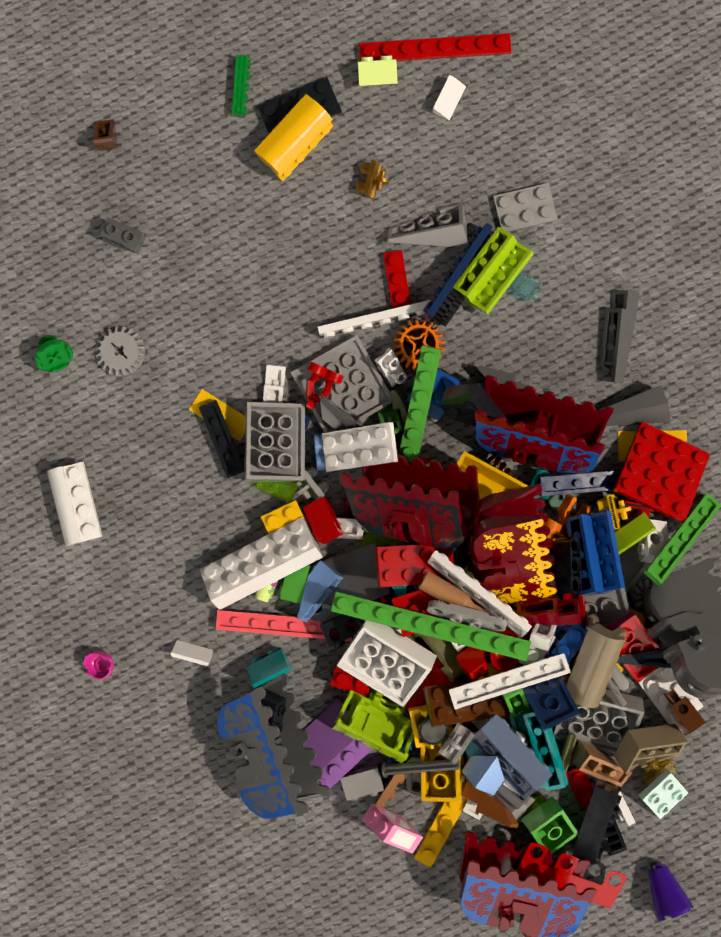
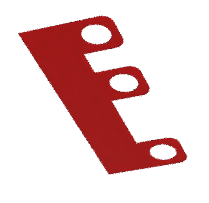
M534 842L528 846L516 869L519 877L525 879L527 875L535 874L538 877L539 884H544L547 879L552 878L557 881L559 889H562L568 883H573L576 885L578 893H582L588 887L595 888L597 893L591 902L606 908H611L627 879L624 874L610 871L602 885L572 875L578 864V858L563 853L552 868L542 864L548 852L546 846ZM532 848H541L543 851L542 855L539 858H533L530 855ZM564 858H570L573 861L572 867L568 869L562 868L560 863ZM613 875L621 878V883L617 886L609 884V878Z

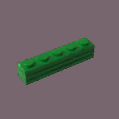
M236 55L232 101L233 117H244L247 114V107H245V103L248 102L246 91H249L247 79H250L248 67H251V60H249L247 55Z

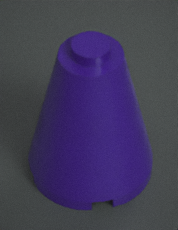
M661 862L650 865L651 869L648 870L656 920H666L665 916L675 918L691 911L690 908H694L692 902L667 865H662Z

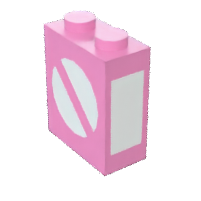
M373 803L361 819L383 842L412 854L423 839V836L401 815Z

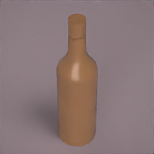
M429 571L425 573L418 586L420 590L448 605L452 603L486 612L490 615V612L476 605L467 592Z

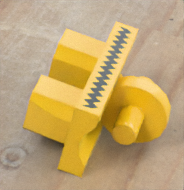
M614 494L607 495V498L598 500L599 511L606 509L611 511L614 530L622 528L619 513H621L622 520L628 519L626 511H630L631 506L625 507L624 500L618 501L619 509H617Z

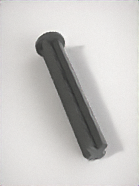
M449 759L395 764L382 763V775L384 778H387L388 775L460 769L459 760L456 764H453Z

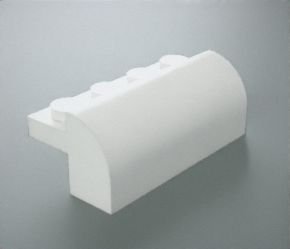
M84 462L48 470L47 474L65 546L103 537Z

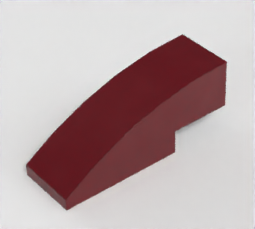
M556 596L517 602V615L523 616L529 623L542 625L582 624L577 598L557 601Z

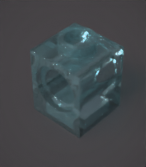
M522 271L509 289L528 302L530 298L534 300L540 293L538 288L541 284L525 271Z

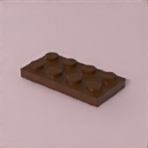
M472 680L423 688L432 728L491 719L496 714L499 717L505 716L501 695L455 709L449 689L473 682Z

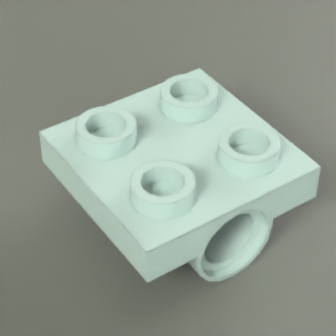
M666 769L639 794V797L661 819L688 792L672 773Z

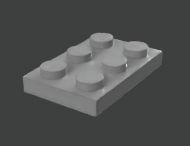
M549 183L493 196L500 228L507 232L558 220Z

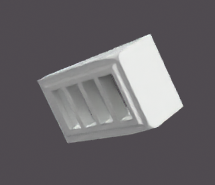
M535 624L530 636L531 646L547 651L557 625Z

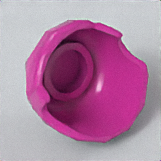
M96 650L85 656L82 665L86 667L87 675L103 680L111 675L114 661L107 652Z

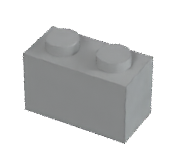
M378 764L348 772L341 778L346 801L356 802L363 799V796L370 795V797L380 795L381 791H384Z

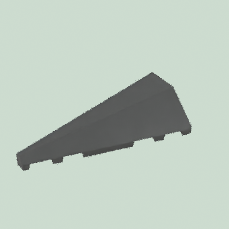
M657 386L608 406L614 408V412L606 426L634 425L642 421L647 424L670 422L669 404L662 386Z

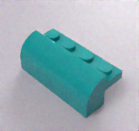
M531 707L530 710L514 718L509 714L513 730L523 733L530 740L527 747L534 751L535 756L540 762L548 766L549 772L552 774L540 788L545 787L546 791L565 788L569 782L552 728L543 732Z

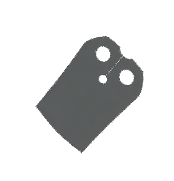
M375 543L323 560V562L328 563L343 579L322 603L321 612L314 613L310 620L326 622L341 615L331 611L336 592L370 601L390 594L389 587H378Z

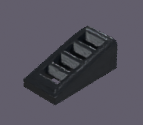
M615 819L612 825L608 824L607 828L613 826L614 829L608 830L610 831L609 836L614 834L617 836L607 840V842H603L609 856L627 850ZM617 842L620 843V844H617V845L612 846V847L609 846V845H612V844L617 843Z

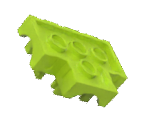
M370 687L367 697L350 690L344 699L332 729L340 731L344 735L358 740L362 744L376 749L378 752L390 758L392 757L400 763L407 760L409 747L414 735L411 720L403 716L406 707L387 700L389 699L372 687ZM348 703H349V704H351V706H350V709H349V711H348V714H347V716H346V718H345V721L343 722V721H342L343 714H344V712H345V710H346V707H347V705H348ZM406 733H409L403 751H401L400 749L405 739Z

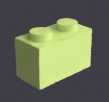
M380 56L381 60L373 61V57H361L362 61H358L359 86L397 84L396 59H392V56Z

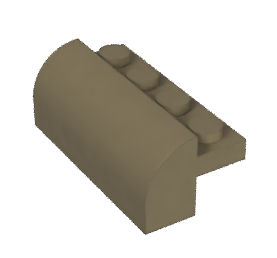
M600 624L588 628L566 685L575 704L587 708H597L606 692L608 681L612 677L614 666L619 659L620 651L626 642L625 635L627 630L619 627L610 631Z

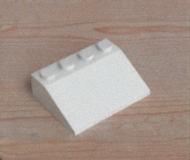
M365 620L337 666L404 707L431 671L437 655L408 637H403L400 632L390 626Z

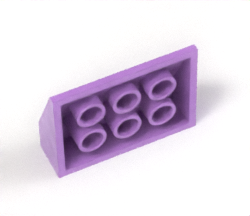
M339 698L304 729L310 734V738L305 742V746L313 748L317 753L316 758L312 760V764L321 767L324 772L323 777L319 779V783L327 785L329 788L336 784L372 750V748L362 744L360 741L332 729L343 704ZM346 707V710H345V712H344V714H343V718H342V721H343V722L345 721V718H346V716H347V714H348V711H349V709H348L347 707Z

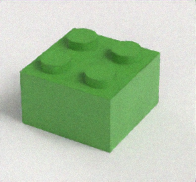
M552 796L521 819L536 842L546 846L552 854L579 834Z

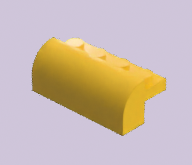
M305 94L254 151L259 159L269 166L277 178L283 182L290 176L297 165L305 159L308 153L317 146L319 141L330 132L333 127L331 123L333 119L319 103Z

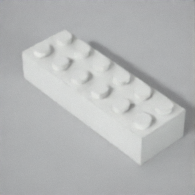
M301 517L201 568L200 572L210 600L220 610L323 558L311 534L310 526Z

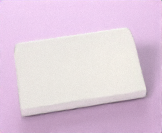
M449 75L433 107L432 113L450 120L466 86Z
M179 640L176 641L171 652L172 657L204 666L210 664L213 654L211 649Z

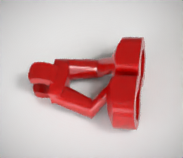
M310 361L307 370L313 376L307 379L305 397L309 398L306 404L307 408L314 409L316 403H320L319 396L314 394V383L319 378L325 379V388L320 393L327 398L332 391V384H341L344 376Z

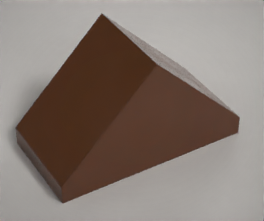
M114 119L95 122L93 142L99 151L118 149Z

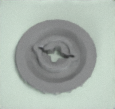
M124 326L114 327L102 333L95 347V356L98 364L104 371L115 376H126L135 372L141 366L145 357V346L142 338L134 330ZM112 344L119 348L124 347L123 352L127 359L120 354L116 356L117 350Z

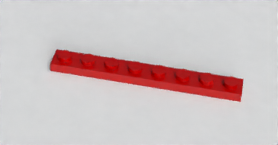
M510 33L359 43L360 61H362L361 57H373V61L381 60L380 56H392V59H396V61L511 54Z

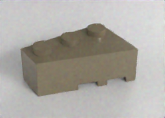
M676 724L630 729L626 732L614 757L624 773L627 774L631 772V768L639 765L641 768H644L648 765L647 762L655 759L660 762L680 755L688 741Z

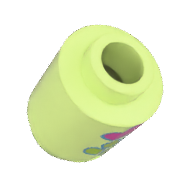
M278 581L256 591L254 598L269 602Z

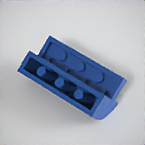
M605 510L592 515L580 514L566 518L568 537L576 536L581 543L582 589L579 596L606 594L625 588L611 511Z

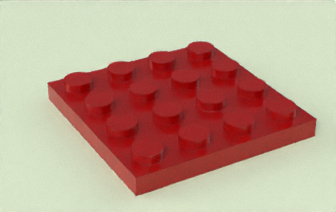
M642 421L639 423L613 491L682 523L687 518L710 454Z

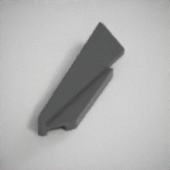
M629 290L612 291V308H606L600 361V366L604 371L608 372L612 378L611 381L621 384L624 382L639 300V293Z
M321 393L318 395L322 420L337 431L365 426Z

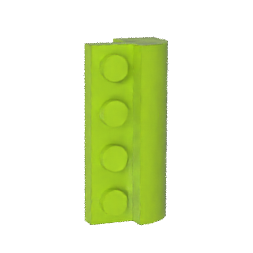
M498 227L456 282L453 289L464 297V301L474 309L477 308L488 315L534 253L529 248L518 243L513 234Z

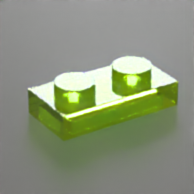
M291 481L258 482L256 488L259 491L290 503L298 485Z

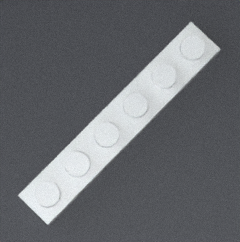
M430 300L318 326L319 335L324 336V338H331L335 336V333L341 331L343 334L354 332V328L358 327L364 330L371 328L372 324L380 323V325L389 324L392 319L396 318L402 321L409 319V315L413 314L423 316L425 314L423 309Z
M438 551L432 554L427 562L458 588L467 592L473 600L492 615L505 618L507 620V627L521 638L530 630L532 626L526 618L518 616L508 604L498 600L493 592L484 589L478 580L470 578L460 566L451 563L445 554Z
M561 653L451 688L449 693L454 708L458 709L571 672L565 654Z

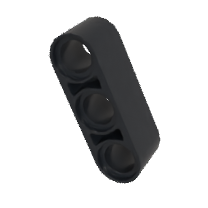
M576 536L558 537L554 542L555 586L557 587L558 594H578L582 589L580 540Z

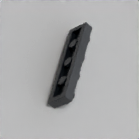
M216 400L199 407L227 478L243 473L244 465L218 401Z

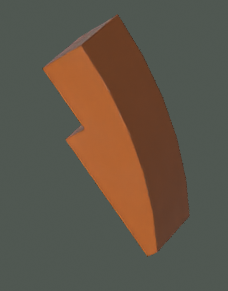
M466 781L461 796L478 803L476 812L508 827H518L519 823L514 815L495 794L491 795L476 789L470 781Z

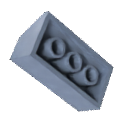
M497 714L480 728L471 740L484 756H498L504 778L523 799L536 792L552 776L548 766L538 760L534 751L526 747L521 741V737L516 732H513L508 727L507 722Z

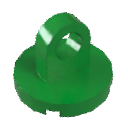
M52 335L41 338L38 343L39 347L34 353L36 366L40 370H48V372H57L66 368L70 364L69 361L73 359V350L68 342L57 339Z

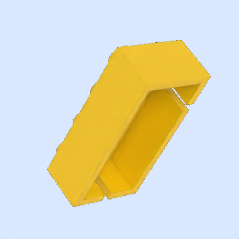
M465 451L457 462L462 472H466V468L470 465L477 467L480 500L493 493L528 486Z

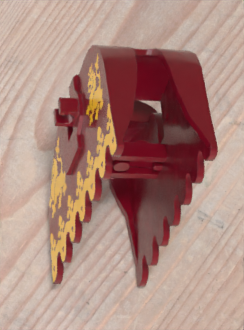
M541 484L490 494L481 498L474 508V536L470 544L472 562L467 564L468 571L473 573L474 578L479 581L484 589L493 592L498 600L508 604L512 609H517V602L547 598L557 593L555 585L547 584L555 579V565H552L554 553L550 552L553 542L547 539V536L550 534V528L543 526L544 522L548 519V515L537 511L545 507V501L534 497L542 493Z

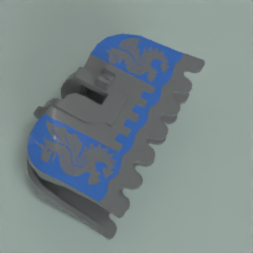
M286 673L228 702L220 710L217 719L218 732L226 748L225 754L227 759L236 760L247 756L250 763L239 767L235 772L234 782L237 785L240 797L249 810L264 819L308 813L309 807L307 803L303 802L304 800L331 795L330 788L319 783V779L324 775L322 768L312 764V760L317 756L316 751L305 746V742L309 740L310 734L307 730L298 727V724L303 719V715L301 712L293 711L291 705L296 701V697L293 693H287L284 690V687L289 683ZM266 690L287 698L281 733L276 725L268 723V719L273 715L272 709L261 704V700L265 698Z

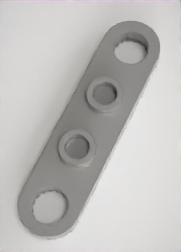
M431 600L428 603L427 611L429 613L448 618L452 622H463L474 628L482 627L494 631L506 630L507 620L503 617L499 618V616H492L486 612L452 603L448 605L443 603V601L440 602V600L438 602Z

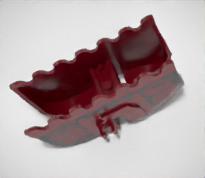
M399 454L397 455L398 462L362 467L363 476H360L357 482H354L347 473L342 472L339 475L354 517L367 531L376 535L394 537L395 540L401 541L412 538L422 546L452 549L460 546L464 542L468 530L474 527V508L480 501L478 469L476 466L470 465L466 468V472H462L456 463H450L448 468L444 469L439 461L432 460L428 467L419 457H415L412 460V464H409L405 457Z

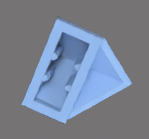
M472 755L461 771L474 788L491 795L496 793L505 780L498 756Z

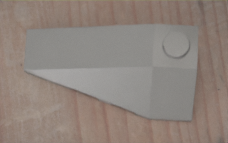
M463 203L441 207L438 209L439 213L433 216H429L428 213L423 214L422 218L415 223L412 220H408L388 228V242L446 247L460 246L468 243Z

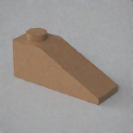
M580 741L573 750L571 759L580 771L620 787L623 786L632 774V771L625 774L616 760L592 745Z

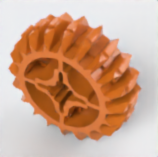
M415 319L414 326L411 321H408L409 328L402 325L401 329L404 332H396L400 338H394V342L399 343V345H394L393 349L400 350L395 353V356L399 357L402 355L399 362L403 363L406 360V368L411 363L413 364L412 370L415 371L419 360L414 358L421 352V347L414 353L416 349L414 342L421 341L424 337L422 345L428 346L426 343L428 334L432 336L435 348L442 349V352H444L445 349L439 347V345H444L445 341L438 340L443 337V334L439 333L436 335L439 328L435 327L432 330V322L425 326L426 321L423 320L422 325H419L418 319ZM415 330L424 331L419 337L407 335ZM403 340L412 346L410 356L404 350Z

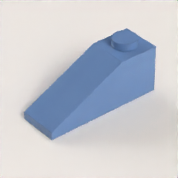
M320 560V562H317L312 567L311 573L308 575L297 617L301 621L308 622L343 579L328 563Z

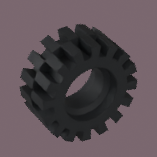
M452 290L433 319L446 327L465 298Z

